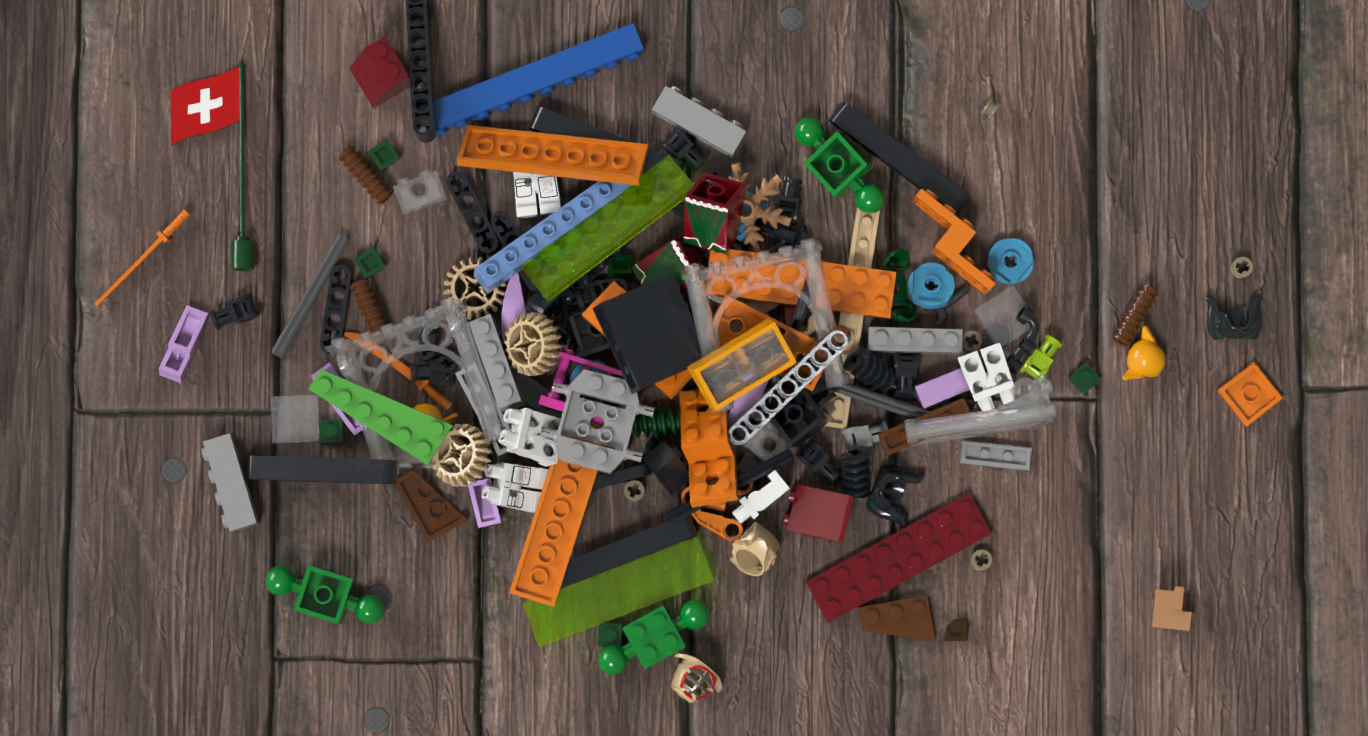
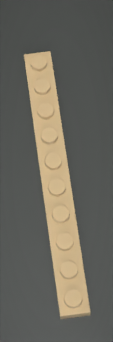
M858 207L856 208L848 260L849 266L871 268L880 210L873 214H867L859 210ZM840 312L838 325L848 327L852 336L846 348L832 362L830 377L853 384L854 376L850 374V371L844 369L843 364L848 354L859 347L864 315ZM837 333L838 342H845L844 336ZM834 392L837 398L826 406V409L834 419L825 426L846 429L851 397Z

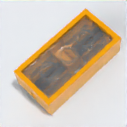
M767 319L687 368L709 408L717 411L797 362L776 323Z

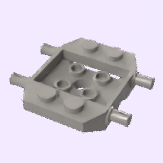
M584 369L570 385L554 381L552 391L565 394V397H567L558 430L542 427L540 436L553 439L560 461L611 474L624 460L630 459L641 462L643 453L627 448L636 415L643 414L653 417L655 407L639 403L637 392L631 394L624 379ZM580 394L626 406V408L622 409L580 398ZM595 417H599L603 420L604 425L601 429H594L590 421ZM569 437H573V438H577V439L589 441V442H592V443H596V444H600V445L612 447V448H615V449H611V448H607V447H603V446L591 444V443H588V442H584V441L572 439V438H569Z

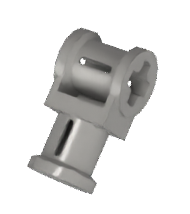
M883 421L881 425L868 427V425L856 426L841 430V433L845 436L847 449L857 445L867 448L872 446V443L880 442L877 435L872 436L871 434L886 431L888 427L886 421Z

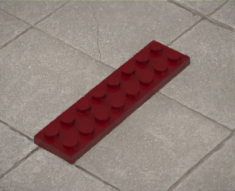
M968 493L805 583L827 623L992 533L972 496Z

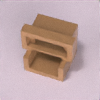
M1175 586L1174 591L1156 589L1152 627L1193 632L1195 613L1186 611L1187 588Z

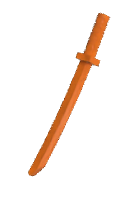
M183 209L164 231H158L156 234L159 238L94 304L99 306L163 241L169 243L171 241L169 237L191 214L186 209Z
M344 332V336L385 361L411 381L410 368L359 333ZM428 380L416 381L414 383L421 392L427 393L446 411L452 407L453 404L433 388Z

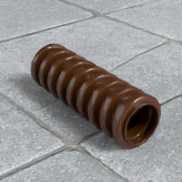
M355 146L345 149L340 154L339 161H343V165L349 167L348 171L353 172V177H357L359 183H363L362 187L368 189L367 193L372 194L373 199H377L376 203L378 205L385 203L393 195L394 191L392 189L389 190V185L383 183L384 180L379 178L380 175L378 173H374L375 169L369 167V162H365V158L360 157L361 153L355 151Z
M364 278L351 284L350 289L354 290L353 296L357 297L355 301L360 304L358 308L363 311L361 315L366 318L364 322L368 323L367 328L371 330L370 335L374 336L373 342L380 343L391 338L393 334L388 330L390 327L386 325L387 320L382 317L384 313L380 312L381 306L377 305L378 299L374 298L375 292L371 291L373 288L368 284L370 282L369 279Z
M1148 284L1140 285L1141 289L1136 292L1138 295L1133 297L1134 302L1129 304L1130 309H1126L1127 314L1122 316L1123 321H1119L1118 324L1120 326L1116 327V333L1111 335L1114 341L1123 346H1130L1131 343L1129 341L1134 339L1133 334H1137V327H1141L1140 322L1145 320L1144 315H1148L1149 312L1147 310L1151 309V303H1154L1156 300L1155 296L1159 295L1158 290Z

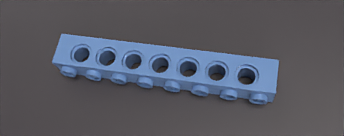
M596 182L474 269V277L486 293L489 294L578 229L637 188V185Z

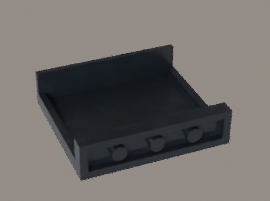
M672 274L604 301L593 308L631 394L688 370V366L709 354V348L699 334V327L692 319L689 305L681 295L679 283Z

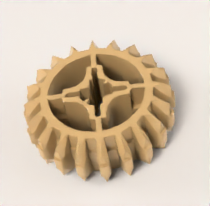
M470 257V265L467 266L464 260H461L462 268L460 270L456 265H453L452 268L456 274L447 273L452 282L444 281L445 286L451 287V289L444 290V295H452V297L446 300L447 304L455 302L451 309L456 310L460 307L459 315L464 316L465 312H468L467 318L469 320L473 318V313H476L477 319L481 318V312L489 315V308L497 312L498 309L494 304L496 302L502 305L503 301L498 296H505V291L500 290V288L506 287V282L494 289L491 299L484 293L482 286L479 289L483 297L476 292L469 293V290L472 289L467 281L475 286L480 283L477 279H471L465 273L473 271L482 264L483 259L481 257L478 258L477 264H474L473 258ZM459 279H461L466 284V290L462 294L463 296L458 299L456 286ZM473 298H478L485 303L479 307L465 305L467 301L469 302Z
M537 312L523 313L513 318V322L508 324L509 330L504 332L507 336V340L503 341L507 345V349L504 351L509 354L507 360L512 362L511 368L518 369V373L528 376L542 375L551 370V366L557 364L555 358L561 356L558 349L562 347V345L558 344V340L562 336L556 335L558 327L552 326L553 320L547 319V315Z
M455 424L432 458V461L436 462L432 467L437 471L436 475L442 478L444 483L455 487H468V484H476V478H483L481 472L488 471L485 467L486 463L492 462L487 458V455L492 453V451L487 448L490 442L485 439L486 435L480 432L479 428L472 427L469 424ZM468 438L471 443L467 445L463 443L462 439ZM452 467H459L460 472L455 473Z

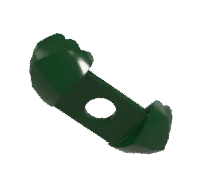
M901 248L888 252L882 264V270L896 272L895 281L899 284L900 290L897 294H893L891 318L899 324L916 318L914 304L907 303L904 270L910 268L908 263L910 261L909 252Z

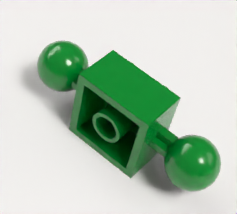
M805 117L798 121L794 129L796 140L803 146H813L817 150L804 162L809 170L834 197L841 199L852 189L856 193L855 203L859 210L867 214L878 212L885 202L884 193L877 185L865 184L862 180L874 166L843 133L836 131L826 141L823 137L824 129L819 120L813 117Z
M308 565L303 580L295 578L294 573L285 566L273 567L268 571L265 578L267 589L274 595L283 596L290 592L299 594L294 607L295 611L336 624H342L346 609L354 611L357 618L366 624L378 622L385 612L384 603L377 595L366 594L360 598L351 596L355 579Z
M690 600L683 605L680 615L672 620L664 606H661L626 625L622 629L630 643L623 647L617 645L604 647L598 655L600 669L608 675H617L626 668L628 659L637 655L645 670L685 648L686 646L678 632L685 628L698 630L706 626L710 619L708 606L700 600Z

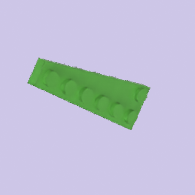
M323 369L320 370L309 387V390L426 465H429L453 425Z

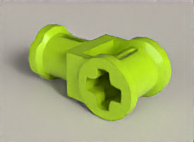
M1045 334L1044 341L1039 349H1035L1029 355L1020 372L1028 373L1036 379L1037 383H1040L1050 369V365L1053 362L1051 358L1057 349L1062 348L1063 345L1052 336Z

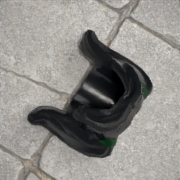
M1207 295L1205 298L1208 304L1207 327L1212 339H1257L1261 331L1260 306L1263 299L1262 295L1251 297L1248 309L1224 310L1220 309L1219 302L1215 297Z
M893 464L881 465L878 477L871 491V497L866 502V508L875 516L893 521L905 528L907 526V518L897 507L905 491L906 483L918 484L923 481L924 474H916Z

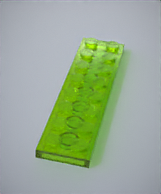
M669 155L642 174L640 185H632L591 217L579 223L575 229L562 235L555 244L545 247L538 253L535 259L528 260L521 266L522 271L546 301L549 302L682 202L694 184Z
M698 537L564 587L559 591L555 607L533 600L523 603V607L539 647L712 582L714 578Z

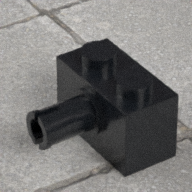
M653 439L645 445V450L649 454L643 458L644 462L671 495L689 481V464L674 445L670 448L665 441L659 445L658 441Z

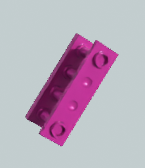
M562 348L561 352L558 351L561 355L559 356L561 360L554 379L557 383L563 384L570 360L584 364L582 371L584 369L592 371V368L606 371L605 375L614 377L618 375L624 377L620 370L574 356L575 351ZM552 388L550 393H547V396L541 395L538 403L562 412L565 406V402L560 401V393L552 391ZM597 398V402L606 404L605 400ZM620 404L619 408L625 409L626 406ZM595 417L591 420L593 422L604 425L603 420L599 417Z

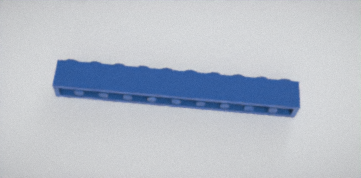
M634 23L435 100L436 137L445 135L450 128H463L469 125L468 121L477 118L478 121L484 120L491 116V112L496 110L499 112L507 111L512 108V104L519 101L521 104L530 102L534 99L533 96L542 93V96L548 95L555 91V87L560 85L564 87L571 86L577 82L576 79L583 76L585 79L594 77L598 74L597 71L601 69L612 70L619 66V62L624 60L632 62L641 58L640 54L644 53V48ZM422 105L418 108V110L423 111L427 109L429 105Z

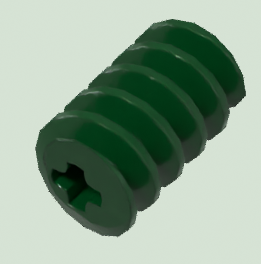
M659 408L657 415L653 413V417L643 414L636 415L633 424V432L636 438H640L642 432H644L646 438H649L651 431H653L655 438L659 437L660 431L663 432L665 438L668 437L670 431H672L674 437H677L680 430V408L677 409L676 414L673 413L672 408H668L665 415L663 409Z

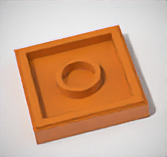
M1255 362L1251 363L1217 390L1245 427L1249 426L1283 399Z

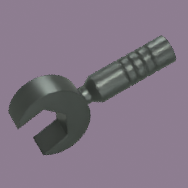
M963 285L953 293L952 298L945 307L937 309L923 308L922 316L927 310L936 311L939 319L933 326L941 324L945 319V309L950 308L970 292L969 289Z

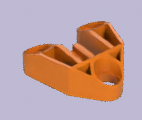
M719 479L710 480L708 485L716 484ZM753 482L749 483V488L746 491L738 490V495L748 494L753 487ZM689 487L684 489L681 494L683 504L686 503L685 494L690 491ZM726 502L707 505L704 508L724 512ZM701 509L691 514L698 524L728 541L738 540L743 533L742 525L736 520L702 512ZM729 524L737 525L739 528L738 535L729 537L725 532L726 526Z

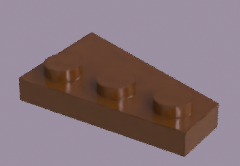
M414 470L397 479L394 486L426 543L468 521L465 516L461 515Z
M927 595L858 607L862 631L935 641Z

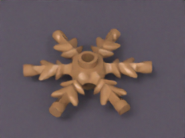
M740 163L732 164L734 177L729 176L728 179L746 184L749 174L746 172L742 175ZM778 174L769 182H767L766 178H763L761 188L759 189L756 186L755 195L751 196L747 192L745 194L743 205H750L751 211L745 213L742 209L740 222L746 225L742 234L747 233L744 245L750 243L751 251L754 253H761L758 241H764V238L757 232L760 228L754 225L757 218H762L765 225L768 220L775 229L778 228L777 223L788 227L791 223V217L780 215L783 211L782 209L770 211L771 206L765 210L760 207L761 200L769 201L767 196L778 194V191L774 188L783 181Z

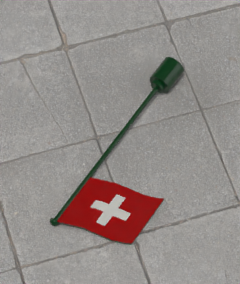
M239 62L237 68L223 74L189 82L171 91V146L187 138L216 132L239 122L240 236L235 237V241H231L232 271L254 270V241H250L249 237L245 236L244 67L246 65L243 62Z

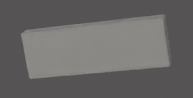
M962 440L960 463L1030 471L1032 448Z

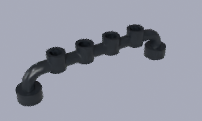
M1028 305L1022 307L1016 316V320L1022 325L1028 323L1030 331L1020 340L1013 354L1006 359L1008 368L1013 374H1016L1021 369L1023 363L1019 360L1024 353L1029 356L1037 347V344L1033 341L1039 333V323L1033 315L1035 310ZM955 397L950 403L959 399ZM977 401L969 409L972 417L982 410Z

